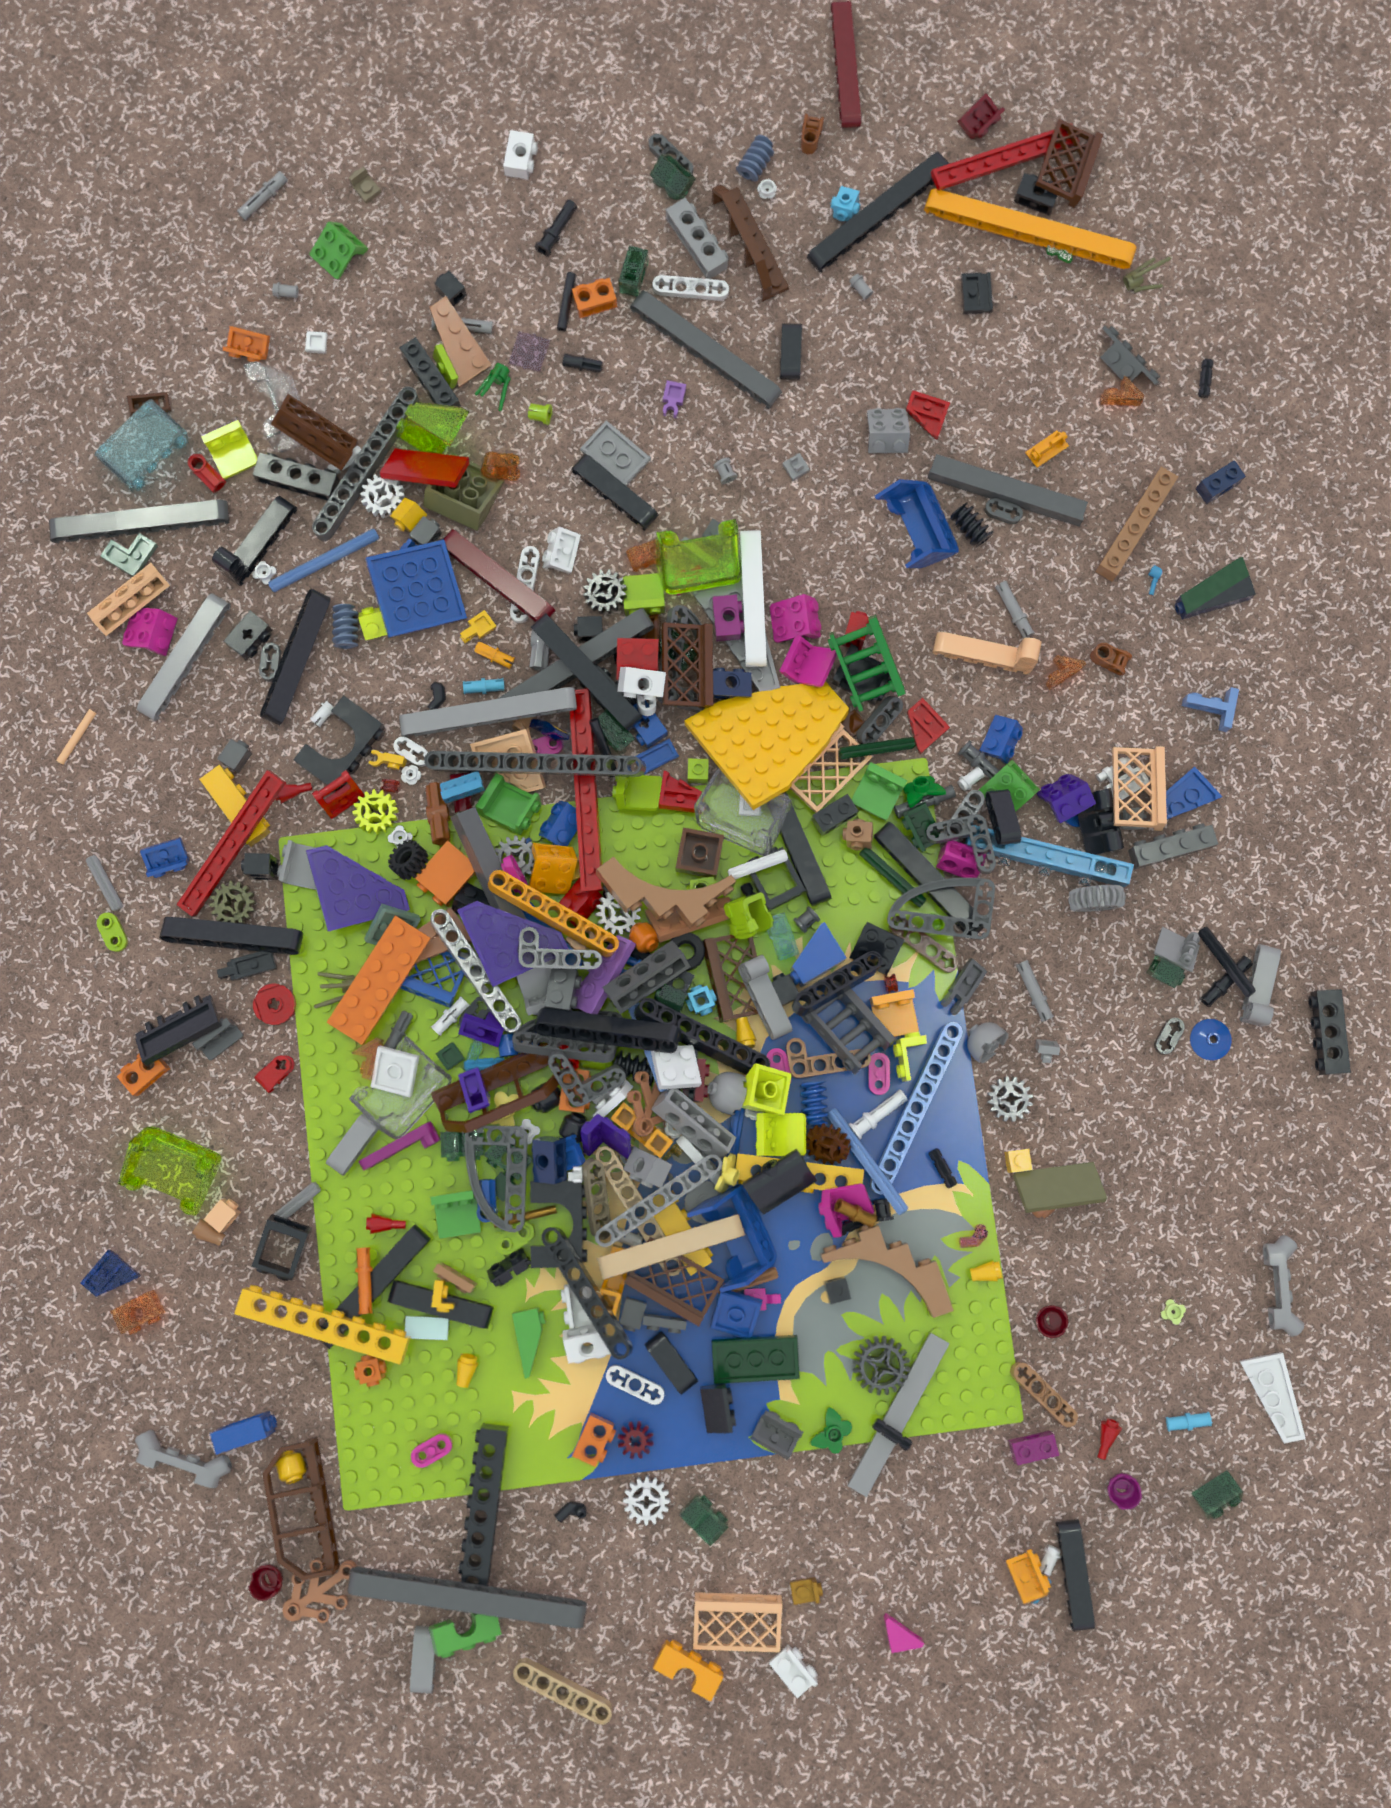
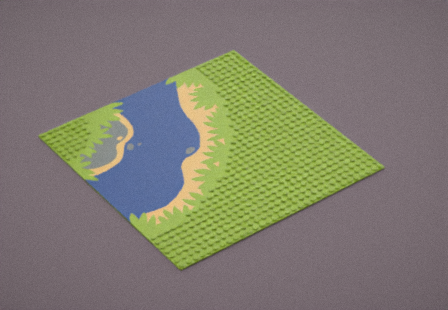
M925 758L876 764L907 780V783L913 782L918 776H930L928 762ZM865 765L823 808L846 794L852 799L869 765ZM849 767L839 768V776H848L850 774ZM835 769L824 770V776H835ZM821 771L810 772V776H821ZM798 780L794 784L799 790H807V780ZM810 780L811 790H822L821 780ZM825 780V790H834L836 788V780ZM731 782L692 786L702 791L699 813L658 809L657 811L617 809L616 798H613V796L597 798L602 865L614 857L627 871L654 886L673 890H686V886H690L689 880L706 878L676 872V862L683 827L724 835L715 883L728 877L729 869L747 863L753 857L759 856L761 858L767 855L766 851L776 846L778 849L784 848L792 863L767 803L761 807V816L739 815L740 793ZM789 788L786 792L829 888L832 899L812 907L806 893L769 911L774 920L773 927L757 932L753 936L757 956L763 955L770 968L767 975L771 982H773V977L784 973L785 976L790 974L793 964L819 926L824 922L846 956V960L802 988L799 984L796 985L798 992H801L854 961L849 957L867 922L890 932L887 921L888 913L894 902L903 894L859 855L862 850H852L850 847H847L846 840H843V828H847V822L821 836L811 821L812 815L815 812ZM903 790L894 806L907 802V795L904 794ZM811 794V801L816 806L822 802V794ZM575 801L568 802L570 805L576 808ZM556 803L541 805L540 810L533 814L529 828L524 830L521 835L479 815L494 850L495 848L501 849L499 842L501 841L506 844L507 837L514 841V836H517L519 841L523 837L526 839L530 837L532 843L553 844L539 836L541 825L544 821L548 820L551 815V809ZM934 805L928 808L936 822ZM856 806L858 809L857 815L848 821L862 819L865 822H873L871 850L914 888L919 886L874 838V835L886 823L891 822L913 844L911 838L914 835L911 829L906 830L902 822L905 817L903 816L898 819L893 807L888 819L885 821ZM450 818V821H448L451 837L450 843L468 857ZM427 819L392 823V828L387 826V832L380 829L378 835H376L374 830L368 834L366 828L364 830L352 828L287 836L279 839L281 865L284 857H282L283 847L287 845L288 840L296 844L315 848L327 845L366 869L385 878L392 884L404 889L410 909L408 912L417 914L421 918L416 929L428 923L435 910L452 908L454 901L453 898L450 901L449 907L445 904L440 906L432 899L434 895L429 890L425 893L417 886L418 881L411 876V880H403L388 866L390 865L388 860L391 859L389 856L394 854L392 850L394 848L397 849L394 843L388 841V836L399 825L403 826L407 833L412 834V841H416L427 851L426 853L429 856L427 857L428 862L443 846L432 843L431 829ZM577 831L568 844L569 847L574 848L576 857L579 856ZM934 844L926 848L924 852L918 848L919 852L936 868L940 844ZM517 845L511 846L512 849H518L522 847ZM505 853L503 854L502 862H503V858L507 857V855H506ZM529 853L525 857V863L527 865L529 863ZM513 855L516 862H519V856ZM783 862L755 872L769 899L796 886ZM936 868L939 871V873L944 877V871ZM526 873L525 879L529 886L531 876ZM473 875L468 883L483 890L477 875ZM749 875L735 879L734 890L725 897H729L732 901L746 896L741 890V886L745 883H751L753 893L757 894L758 892ZM577 880L572 881L571 887L576 883ZM283 883L287 928L300 930L304 934L300 953L298 955H290L293 994L296 999L295 1017L311 1182H316L321 1188V1191L313 1197L324 1310L328 1312L336 1310L358 1286V1272L355 1271V1268H358L356 1248L370 1247V1267L374 1269L415 1224L431 1239L394 1280L434 1290L435 1280L440 1278L437 1277L438 1274L433 1272L438 1263L443 1262L478 1283L473 1292L463 1293L456 1288L455 1284L450 1281L445 1282V1285L449 1286L448 1294L494 1307L488 1329L449 1319L448 1340L410 1339L403 1363L396 1364L384 1360L387 1373H385L386 1377L379 1380L380 1384L370 1387H367L366 1383L360 1385L359 1380L355 1378L354 1367L361 1360V1356L367 1354L337 1345L328 1349L344 1510L349 1511L471 1495L473 1487L469 1486L471 1473H475L476 1465H472L474 1451H478L479 1444L475 1443L477 1429L480 1430L483 1423L509 1426L501 1491L777 1455L750 1439L760 1416L765 1411L777 1413L780 1419L787 1423L792 1422L796 1424L799 1430L803 1431L793 1452L821 1449L812 1446L810 1441L815 1435L824 1431V1427H826L825 1415L828 1407L833 1408L840 1415L841 1421L848 1420L852 1424L850 1434L843 1436V1446L871 1442L876 1433V1430L872 1427L873 1423L877 1418L883 1420L900 1388L899 1384L896 1383L894 1385L897 1388L896 1392L889 1387V1395L884 1393V1389H881V1394L877 1395L876 1388H874L872 1393L868 1392L869 1384L865 1388L861 1387L864 1379L856 1381L855 1377L860 1373H853L852 1369L859 1367V1365L853 1364L852 1360H859V1357L854 1352L862 1353L863 1350L859 1348V1345L862 1344L866 1348L868 1346L865 1341L866 1339H869L871 1344H873L874 1336L878 1337L879 1342H881L882 1336H886V1343L889 1342L890 1338H893L895 1340L893 1346L897 1343L902 1344L899 1351L904 1349L907 1351V1354L902 1358L910 1359V1362L904 1364V1366H909L910 1368L930 1332L949 1343L902 1431L903 1437L983 1428L1023 1421L1019 1384L1010 1374V1369L1015 1363L1003 1278L998 1279V1281H972L970 1269L992 1260L994 1262L999 1261L1001 1267L971 1055L967 1048L968 1035L964 1008L962 1007L955 1016L950 1013L952 1006L958 1001L956 997L947 1007L941 1005V1001L959 975L958 967L953 972L945 973L907 944L903 943L887 975L877 971L874 976L852 988L871 1011V997L914 990L915 998L913 999L918 1028L920 1036L926 1035L927 1044L906 1047L911 1076L910 1081L902 1082V1079L897 1076L896 1065H899L898 1057L894 1056L893 1045L896 1044V1040L905 1038V1036H896V1040L886 1051L882 1047H877L870 1053L871 1056L875 1053H883L889 1058L890 1087L885 1094L875 1095L869 1090L868 1066L860 1069L856 1075L851 1071H844L800 1079L791 1076L785 1113H801L802 1109L807 1108V1106L801 1104V1101L807 1098L800 1095L801 1092L806 1091V1089L800 1087V1084L805 1082H825L821 1086L826 1087L827 1090L821 1092V1094L827 1096V1099L821 1101V1103L827 1104L828 1107L822 1109V1111L828 1113L836 1108L847 1124H853L862 1117L864 1112H871L898 1090H901L909 1099L943 1026L951 1022L958 1023L961 1026L963 1033L892 1183L895 1190L908 1206V1210L904 1214L898 1215L890 1204L891 1215L894 1216V1219L874 1224V1226H879L886 1248H890V1243L899 1240L902 1243H908L915 1266L918 1265V1261L926 1258L937 1262L954 1311L935 1318L931 1317L924 1300L902 1275L874 1261L839 1259L823 1263L820 1253L824 1252L823 1248L835 1245L838 1248L844 1245L843 1241L852 1238L858 1241L857 1232L861 1228L850 1233L848 1231L842 1237L833 1238L831 1231L826 1228L824 1215L821 1216L819 1211V1203L822 1202V1190L814 1189V1193L799 1192L766 1214H763L757 1207L776 1250L777 1259L770 1268L775 1267L777 1269L778 1278L750 1288H765L766 1294H781V1303L766 1304V1310H760L752 1337L797 1335L800 1379L726 1383V1388L731 1387L733 1404H729V1409H734L736 1426H732L733 1433H707L700 1386L714 1384L712 1340L743 1338L710 1328L719 1294H716L700 1326L687 1320L686 1330H681V1333L668 1332V1328L660 1327L659 1331L649 1330L647 1325H643L642 1320L640 1330L635 1329V1332L624 1329L633 1345V1351L629 1357L618 1360L609 1354L600 1359L591 1358L582 1363L573 1362L568 1364L563 1343V1330L570 1329L569 1324H565L564 1312L567 1311V1304L562 1302L561 1290H564V1285L568 1283L559 1268H531V1265H529L530 1268L519 1275L511 1271L513 1279L501 1287H495L493 1282H490L487 1270L495 1263H499L509 1256L500 1254L495 1247L496 1239L506 1231L498 1227L494 1228V1224L491 1221L487 1223L480 1221L481 1232L440 1239L438 1236L435 1206L431 1205L430 1197L472 1190L466 1165L465 1133L448 1132L445 1130L440 1112L431 1096V1092L458 1081V1074L466 1072L464 1061L499 1057L498 1047L458 1034L461 1015L457 1018L458 1021L456 1023L453 1022L440 1036L431 1026L444 1014L443 1011L449 1008L402 989L398 990L364 1045L359 1044L326 1023L339 1002L320 1008H314V1005L343 996L345 993L342 992V988H320V985L342 983L343 980L318 976V972L347 976L354 975L356 977L376 946L366 943L364 939L373 920L328 932L317 891ZM700 885V886L696 887V889H698V888H703V887H705V886ZM514 892L515 896H521L519 892ZM541 892L558 903L565 896V894ZM922 893L926 898V902L920 908L910 900L900 908V911L947 916L926 893ZM535 899L530 900L535 907L540 906L539 901ZM642 901L641 911L636 912L640 919L634 920L635 923H649L645 915V910L648 908ZM810 906L821 920L812 924L807 929V932L803 933L793 919L801 916L807 911L806 908ZM596 908L587 920L603 928L604 923H597L601 918L600 916H595L596 913L600 912V909ZM605 908V917L607 919L609 917L608 910ZM614 908L615 916H622L620 913L621 908ZM555 910L548 911L549 916L553 918L558 917V913ZM906 914V919L909 920L910 915ZM915 916L911 923L917 928H921L924 920L920 916ZM727 919L689 933L697 935L702 941L708 938L731 935L729 927L731 921ZM935 919L932 923V927L936 931L943 930L945 926L942 919ZM618 920L614 926H622L625 923ZM569 921L566 922L569 928H575ZM894 921V925L898 926L899 922ZM623 929V934L620 936L629 940L630 932H626ZM617 930L615 931V933H614L613 935H615V936L619 935L618 932H617ZM903 930V931H904V933L902 934L903 937L906 936V934H907V932H908L907 930ZM913 932L910 934L909 940L911 943L917 944L920 942L921 937L918 933ZM562 933L563 938L566 939L568 936ZM925 933L956 957L953 936ZM671 939L663 942H658V947L656 948V950L649 953H654L655 951L669 943ZM738 939L736 945L746 950L749 945L748 939ZM724 941L717 942L718 951L726 955L731 945ZM603 942V946L607 948L609 945ZM470 943V946L472 947V949L474 950V952H475L476 955L478 956V954H477V952H476V950H475V948H474V946H473V943ZM682 944L679 947L686 959L693 957L694 948L690 944ZM928 945L926 947L927 955L935 956L937 948L933 945ZM733 947L728 957L738 963L743 953ZM466 949L460 950L463 953H468ZM941 952L940 956L937 959H935L936 962H938L940 959L944 961L945 968H948L949 966L953 967V965L951 964V962L953 961L952 959L949 958L948 960H945L944 958H942V956L944 955L943 952ZM440 954L430 959L433 966L445 962ZM593 954L588 958L580 956L584 962H590V966L597 962V958H594ZM745 955L740 965L748 960H751V958ZM705 957L696 969L687 971L695 975L684 999L679 998L677 1001L667 996L668 992L662 988L645 997L652 998L736 1040V1019L720 1023L716 1004L712 1008L713 1012L701 1016L700 1013L696 1015L694 1011L690 1012L685 1001L689 999L688 993L691 992L690 989L695 986L702 985V987L707 986L709 990L712 989ZM428 959L416 964L419 972L431 967ZM725 960L722 965L723 971L730 975L735 965ZM456 962L449 964L452 974L461 971ZM625 964L623 969L629 970L633 966ZM446 965L435 969L438 979L450 975ZM415 966L412 968L408 976L417 973ZM737 968L732 977L743 983ZM589 969L577 970L582 978L581 981L590 973ZM433 971L421 975L423 982L429 984L436 981ZM850 971L852 975L858 976L856 972ZM464 975L455 995L454 1003L459 997H462L471 1005L480 996ZM517 977L497 985L521 1020L520 1027L528 1021L537 1018V1015L532 1014L528 1016L524 997ZM451 978L441 982L443 990L452 992L454 982ZM681 979L673 982V987L676 990H681L685 986L684 981ZM730 980L727 984V990L735 995L740 985ZM485 983L484 985L489 990L486 994H491L493 991L492 986ZM742 988L737 996L746 1003L751 998L748 991ZM816 991L818 995L825 996L823 992ZM607 996L600 1011L619 1013ZM702 997L698 998L697 1003L703 1005L705 1004V999ZM736 1000L731 1006L733 1015L740 1014L745 1007ZM835 1000L817 1015L826 1024L843 1011L845 1005L840 1000ZM479 1001V1008L476 1011L477 1014L482 1009L487 1010V1007L484 1004V1002L482 1003ZM495 1001L493 1004V1008L497 1012H501L505 1008L502 1001ZM752 1001V1002L750 1003V1006H752L753 1008L756 1009V1007H755V1005H754V1003H753V1001ZM794 1001L783 1006L791 1023L792 1032L775 1040H772L768 1035L759 1014L747 1016L757 1039L755 1041L756 1046L752 1047V1049L765 1056L774 1048L782 1049L786 1053V1044L793 1038H799L804 1042L807 1057L835 1053L810 1024L804 1022L801 1016L794 1013L792 1009ZM799 1001L801 1005L806 1003L805 1001ZM642 1007L644 1012L649 1013L647 1008ZM628 1009L621 1014L623 1018L632 1019ZM402 1011L411 1013L413 1019L405 1032L407 1035L403 1036L396 1050L419 1055L413 1095L411 1097L371 1087L377 1047L385 1045L392 1032L391 1027L394 1028ZM850 1015L831 1031L840 1040L859 1025V1021L854 1015ZM661 1017L664 1022L668 1023L665 1017ZM508 1018L505 1021V1025L508 1029H514L516 1021L513 1018ZM680 1026L682 1031L687 1032L683 1026ZM948 1027L947 1035L955 1038L957 1034L956 1029ZM864 1031L845 1047L849 1051L862 1049L873 1040V1037L868 1031ZM699 1035V1038L705 1042L704 1037ZM451 1042H454L465 1060L447 1071L435 1053ZM681 1042L678 1044V1046H686ZM793 1042L790 1044V1051L794 1054L800 1053L801 1046L799 1043ZM718 1045V1048L724 1051L723 1047ZM940 1045L938 1047V1054L945 1057L948 1054V1049ZM618 1046L614 1062L620 1050H623V1057L630 1052L632 1060L636 1055H639V1062L646 1055L642 1049ZM587 1047L581 1048V1052H587L590 1050ZM698 1051L697 1060L698 1058L706 1059V1064H710L709 1077H705L704 1085H709L717 1075L723 1072H734L746 1077L745 1074ZM736 1054L738 1059L742 1060V1057L739 1054ZM778 1055L773 1056V1062L779 1063L780 1057ZM555 1057L561 1071L560 1059ZM836 1057L835 1065L838 1068H843V1061ZM866 1057L860 1061L861 1065H863V1061L866 1060ZM579 1060L578 1069L590 1071V1076H593L602 1071L597 1069L583 1068L582 1060ZM816 1060L814 1068L817 1071H823L825 1064L822 1060ZM876 1060L875 1066L880 1068L882 1061ZM796 1063L793 1066V1071L801 1075L804 1072V1066L801 1063ZM935 1064L929 1066L931 1075L936 1076L939 1073V1068ZM549 1065L519 1078L524 1096L550 1079L553 1072ZM578 1074L581 1081H584L583 1076ZM631 1075L626 1080L633 1086L631 1090H637L641 1093V1105L644 1112L646 1105L641 1085L633 1082ZM654 1079V1081H653L652 1086L650 1087L651 1091H652L653 1086H654V1084H655V1079ZM514 1081L488 1092L490 1094L489 1111L496 1107L494 1097L497 1092H505L508 1097L512 1094H517ZM594 1081L592 1089L599 1090L603 1083ZM876 1081L875 1087L880 1089L882 1082ZM922 1083L920 1086L922 1094L927 1095L930 1092V1087L926 1083ZM709 1094L708 1098H703V1102H694L728 1131L730 1130L732 1115L717 1111L710 1102ZM626 1097L605 1117L610 1119L623 1102L634 1110L633 1103H629ZM593 1101L590 1102V1108L586 1109L585 1113H580L589 1122L597 1110L595 1108L596 1104ZM466 1102L445 1111L449 1121H468L483 1114L482 1109L469 1113ZM907 1102L880 1120L875 1129L871 1128L860 1139L877 1165ZM918 1102L912 1103V1112L918 1114L921 1111V1105ZM530 1105L515 1112L513 1117L515 1126L520 1127L524 1119H529L531 1124L540 1128V1133L535 1135L533 1139L543 1136L561 1137L559 1128L563 1118L572 1112L559 1110V1106H557L548 1113H541L540 1111L536 1112ZM363 1113L380 1127L348 1172L342 1176L327 1165L326 1161L353 1123ZM744 1116L738 1153L757 1156L756 1120H751L750 1117ZM827 1116L822 1118V1120L828 1121V1124H825L826 1127L832 1124ZM611 1120L616 1127L621 1129V1127L618 1124ZM430 1121L441 1138L439 1142L426 1149L418 1141L363 1171L359 1164L361 1159ZM909 1121L903 1122L902 1130L905 1133L911 1132L912 1124ZM661 1122L654 1125L658 1130H660L663 1134L666 1135L664 1131V1128L666 1127V1122ZM489 1123V1124H487V1125H485V1126H500V1125H499V1124H497V1125H492V1124ZM806 1123V1136L809 1129L814 1128V1125ZM476 1129L473 1133H470V1137H473V1141H477L478 1137H485L484 1142H488L486 1136L488 1129H484L485 1133H478ZM495 1129L491 1132L490 1136L493 1141L498 1142L502 1139L503 1135L499 1129ZM512 1134V1138L516 1139V1145L511 1144V1149H524V1144L519 1145L521 1137ZM630 1135L632 1147L635 1146L647 1153L656 1156L642 1143H640L637 1139ZM667 1136L673 1143L661 1159L672 1164L669 1172L675 1178L695 1163L677 1144L676 1140L678 1138L674 1139L671 1136ZM900 1140L894 1141L893 1149L896 1152L902 1151L903 1143ZM581 1142V1143H579V1144H580L581 1150H582V1152H583L582 1142ZM532 1143L527 1146L525 1212L555 1205L557 1213L527 1220V1222L534 1226L535 1234L532 1240L519 1249L523 1248L530 1260L531 1246L544 1245L541 1235L546 1228L558 1227L562 1229L567 1238L570 1237L573 1230L572 1215L563 1205L558 1203H530V1181H534ZM602 1143L590 1157L583 1153L585 1160L590 1158L596 1159L597 1150L603 1146H609ZM475 1145L479 1180L495 1179L500 1172L506 1175L507 1145ZM935 1148L940 1150L941 1157L945 1159L952 1172L951 1175L957 1181V1184L952 1188L946 1187L943 1182L944 1178H941L933 1164L935 1163L934 1160L932 1161L928 1154ZM806 1149V1154L802 1156L805 1162L823 1164L821 1159L815 1161V1155L809 1156L810 1150ZM851 1149L847 1159H842L841 1164L836 1161L834 1162L833 1166L864 1169L863 1185L866 1188L871 1203L872 1200L886 1198L883 1194L874 1193L871 1190L869 1184L871 1177ZM603 1150L600 1153V1159L603 1162L610 1161L611 1152ZM519 1151L513 1152L511 1155L512 1162L515 1164L521 1163L523 1160L522 1153ZM615 1151L616 1155L621 1161L620 1154ZM762 1156V1157H770V1158H778V1159H780V1158H782L783 1156ZM709 1158L712 1161V1163L718 1168V1160L714 1162L711 1158ZM887 1159L884 1162L885 1170H893L894 1162L891 1159ZM829 1161L825 1163V1165H831ZM593 1165V1168L590 1169V1171H591L592 1173H593V1169H595L596 1166ZM753 1165L750 1170L751 1175L760 1173L761 1166ZM614 1168L611 1171V1177L614 1180L622 1178L623 1173L621 1169ZM573 1169L567 1171V1180L568 1172H573ZM692 1170L689 1172L688 1178L691 1182H698L701 1174L697 1170ZM513 1173L510 1179L517 1185L521 1184V1174ZM817 1173L815 1175L817 1179L815 1183L822 1185L825 1182L824 1174ZM605 1175L610 1218L612 1221L624 1213L626 1208ZM667 1175V1177H666V1179H665L663 1185L669 1182V1180H668L669 1176H668V1175ZM842 1175L836 1177L835 1185L837 1187L845 1186V1177ZM632 1179L643 1199L659 1189L655 1185L649 1188ZM737 1181V1183H736L735 1186L729 1185V1187H728L727 1190H730V1189H732V1188H734V1187H737V1186H740V1185H743V1184H738V1181ZM674 1182L671 1191L673 1190L675 1194H680L683 1191L682 1184ZM595 1184L592 1187V1194L599 1192L600 1185ZM625 1186L622 1189V1195L625 1198L633 1196L634 1191L630 1186ZM514 1194L510 1197L509 1201L513 1207H518L522 1200L519 1195ZM686 1194L679 1198V1201L676 1203L680 1210L685 1209ZM496 1196L497 1215L500 1218L505 1217V1201L503 1202ZM586 1197L583 1198V1206H587ZM598 1204L594 1208L595 1215L601 1213L602 1204ZM872 1204L874 1208V1215L876 1216L875 1204ZM639 1206L635 1210V1214L638 1217L643 1216L645 1213L643 1206ZM509 1209V1214L521 1213V1209L515 1211ZM587 1211V1219H583V1228H587V1241H583V1249H587V1262H584V1266L600 1290L603 1278L597 1258L610 1254L613 1245L624 1248H631L632 1246L619 1241L608 1247L599 1246L595 1237L590 1232ZM371 1213L392 1220H406V1228L370 1234V1230H366L367 1217H371ZM691 1217L688 1220L691 1228L705 1225V1223L702 1224L694 1221ZM619 1219L617 1226L627 1230L629 1222L627 1219ZM647 1223L644 1226V1231L646 1234L652 1235L656 1232V1227L653 1223ZM522 1228L520 1230V1235L526 1236L527 1230L525 1228ZM638 1228L631 1231L634 1234L640 1233ZM551 1231L549 1240L555 1243L558 1236L555 1231ZM611 1234L607 1239L601 1241L604 1243L610 1242ZM504 1240L502 1246L508 1248L510 1243ZM726 1242L709 1247L714 1256L710 1257L712 1263L704 1268L724 1279V1284L730 1280L726 1273V1264L732 1256ZM669 1260L666 1263L668 1270L678 1267V1263L675 1260ZM659 1263L651 1265L653 1274L663 1272ZM649 1266L635 1271L641 1277L651 1275ZM577 1268L572 1269V1278L575 1280L579 1279L580 1271ZM683 1269L686 1281L699 1278L698 1272L690 1276L687 1269ZM682 1271L675 1276H670L672 1285L684 1282ZM700 1271L701 1277L706 1276V1274ZM667 1274L654 1277L658 1287L669 1286ZM844 1276L851 1299L830 1304L823 1281ZM711 1277L702 1279L705 1292L713 1290L718 1281ZM652 1278L646 1279V1280L650 1281L651 1283H653ZM700 1280L688 1283L690 1296L703 1293ZM392 1283L372 1303L373 1313L360 1316L366 1319L365 1323L371 1325L374 1322L386 1325L385 1329L394 1331L395 1328L405 1331L406 1316L439 1317L387 1302ZM627 1284L624 1285L618 1311L615 1315L620 1322L626 1297L647 1302L644 1312L646 1314L683 1318ZM685 1284L673 1287L675 1297L679 1299L688 1297ZM666 1289V1290H665V1291L669 1292L670 1294H672V1293H671V1289ZM744 1290L738 1291L737 1293L744 1294ZM712 1293L706 1294L707 1300L709 1299ZM704 1295L692 1298L693 1307L701 1312L706 1304ZM689 1299L684 1300V1302L690 1305ZM539 1307L540 1311H544L546 1324H543L531 1376L525 1379L512 1313ZM595 1310V1315L601 1317L603 1312ZM607 1324V1334L613 1336L615 1328L613 1325ZM362 1330L360 1337L363 1341L367 1342L370 1339V1334L368 1331ZM660 1331L665 1334L699 1381L682 1395L677 1391L644 1345ZM383 1336L381 1338V1345L389 1348L391 1345L390 1339ZM586 1342L582 1345L589 1346L591 1343ZM623 1343L617 1345L618 1353L621 1355L626 1353V1346ZM877 1348L871 1351L868 1356L878 1357L882 1351L884 1352L885 1348ZM891 1350L889 1364L898 1369V1359ZM463 1353L475 1355L478 1362L468 1388L456 1385L457 1359ZM883 1360L881 1363L874 1362L878 1366L877 1370L880 1371L881 1368L889 1369L884 1364L885 1360ZM864 1362L865 1374L871 1380L873 1377V1366ZM613 1365H620L661 1385L664 1389L662 1402L656 1405L650 1404L609 1384L606 1379L607 1370ZM367 1367V1374L371 1375L372 1370L371 1368ZM619 1370L611 1371L612 1380L616 1381L619 1378L623 1380L621 1385L625 1386L626 1380L630 1375L626 1373L624 1378L619 1375ZM884 1374L878 1380V1383L887 1382L895 1375ZM636 1378L629 1382V1387L633 1391L639 1390L642 1386L641 1381ZM645 1383L641 1395L645 1396L646 1391L651 1394V1399L653 1400L655 1397L659 1398L661 1396L658 1394V1389L655 1388L654 1391L647 1389L649 1384ZM591 1412L615 1423L613 1429L616 1430L612 1442L607 1441L604 1447L607 1453L603 1462H598L596 1467L572 1456ZM630 1421L633 1422L634 1427H637V1422L641 1421V1429L648 1425L649 1429L646 1433L653 1432V1437L648 1440H652L654 1445L647 1446L650 1450L649 1454L642 1450L643 1457L639 1459L637 1453H635L633 1459H630V1451L626 1455L622 1454L626 1446L618 1447V1443L624 1441L617 1438L618 1434H625L621 1430L622 1426L630 1429ZM597 1425L594 1427V1432L602 1436L606 1433V1429L602 1425ZM439 1433H445L451 1437L453 1445L447 1455L424 1468L416 1467L412 1463L411 1453L416 1446ZM640 1436L630 1437L632 1438V1444H634L635 1442H637L638 1444L641 1443L639 1442ZM441 1440L438 1442L439 1447H445L446 1444L444 1441ZM487 1444L484 1446L486 1452H495L493 1445ZM589 1445L585 1448V1452L589 1456H594L597 1453V1449ZM425 1452L419 1453L420 1458L425 1459L427 1457ZM484 1466L482 1467V1472L490 1475L492 1474V1469ZM485 1488L479 1489V1493L489 1492Z

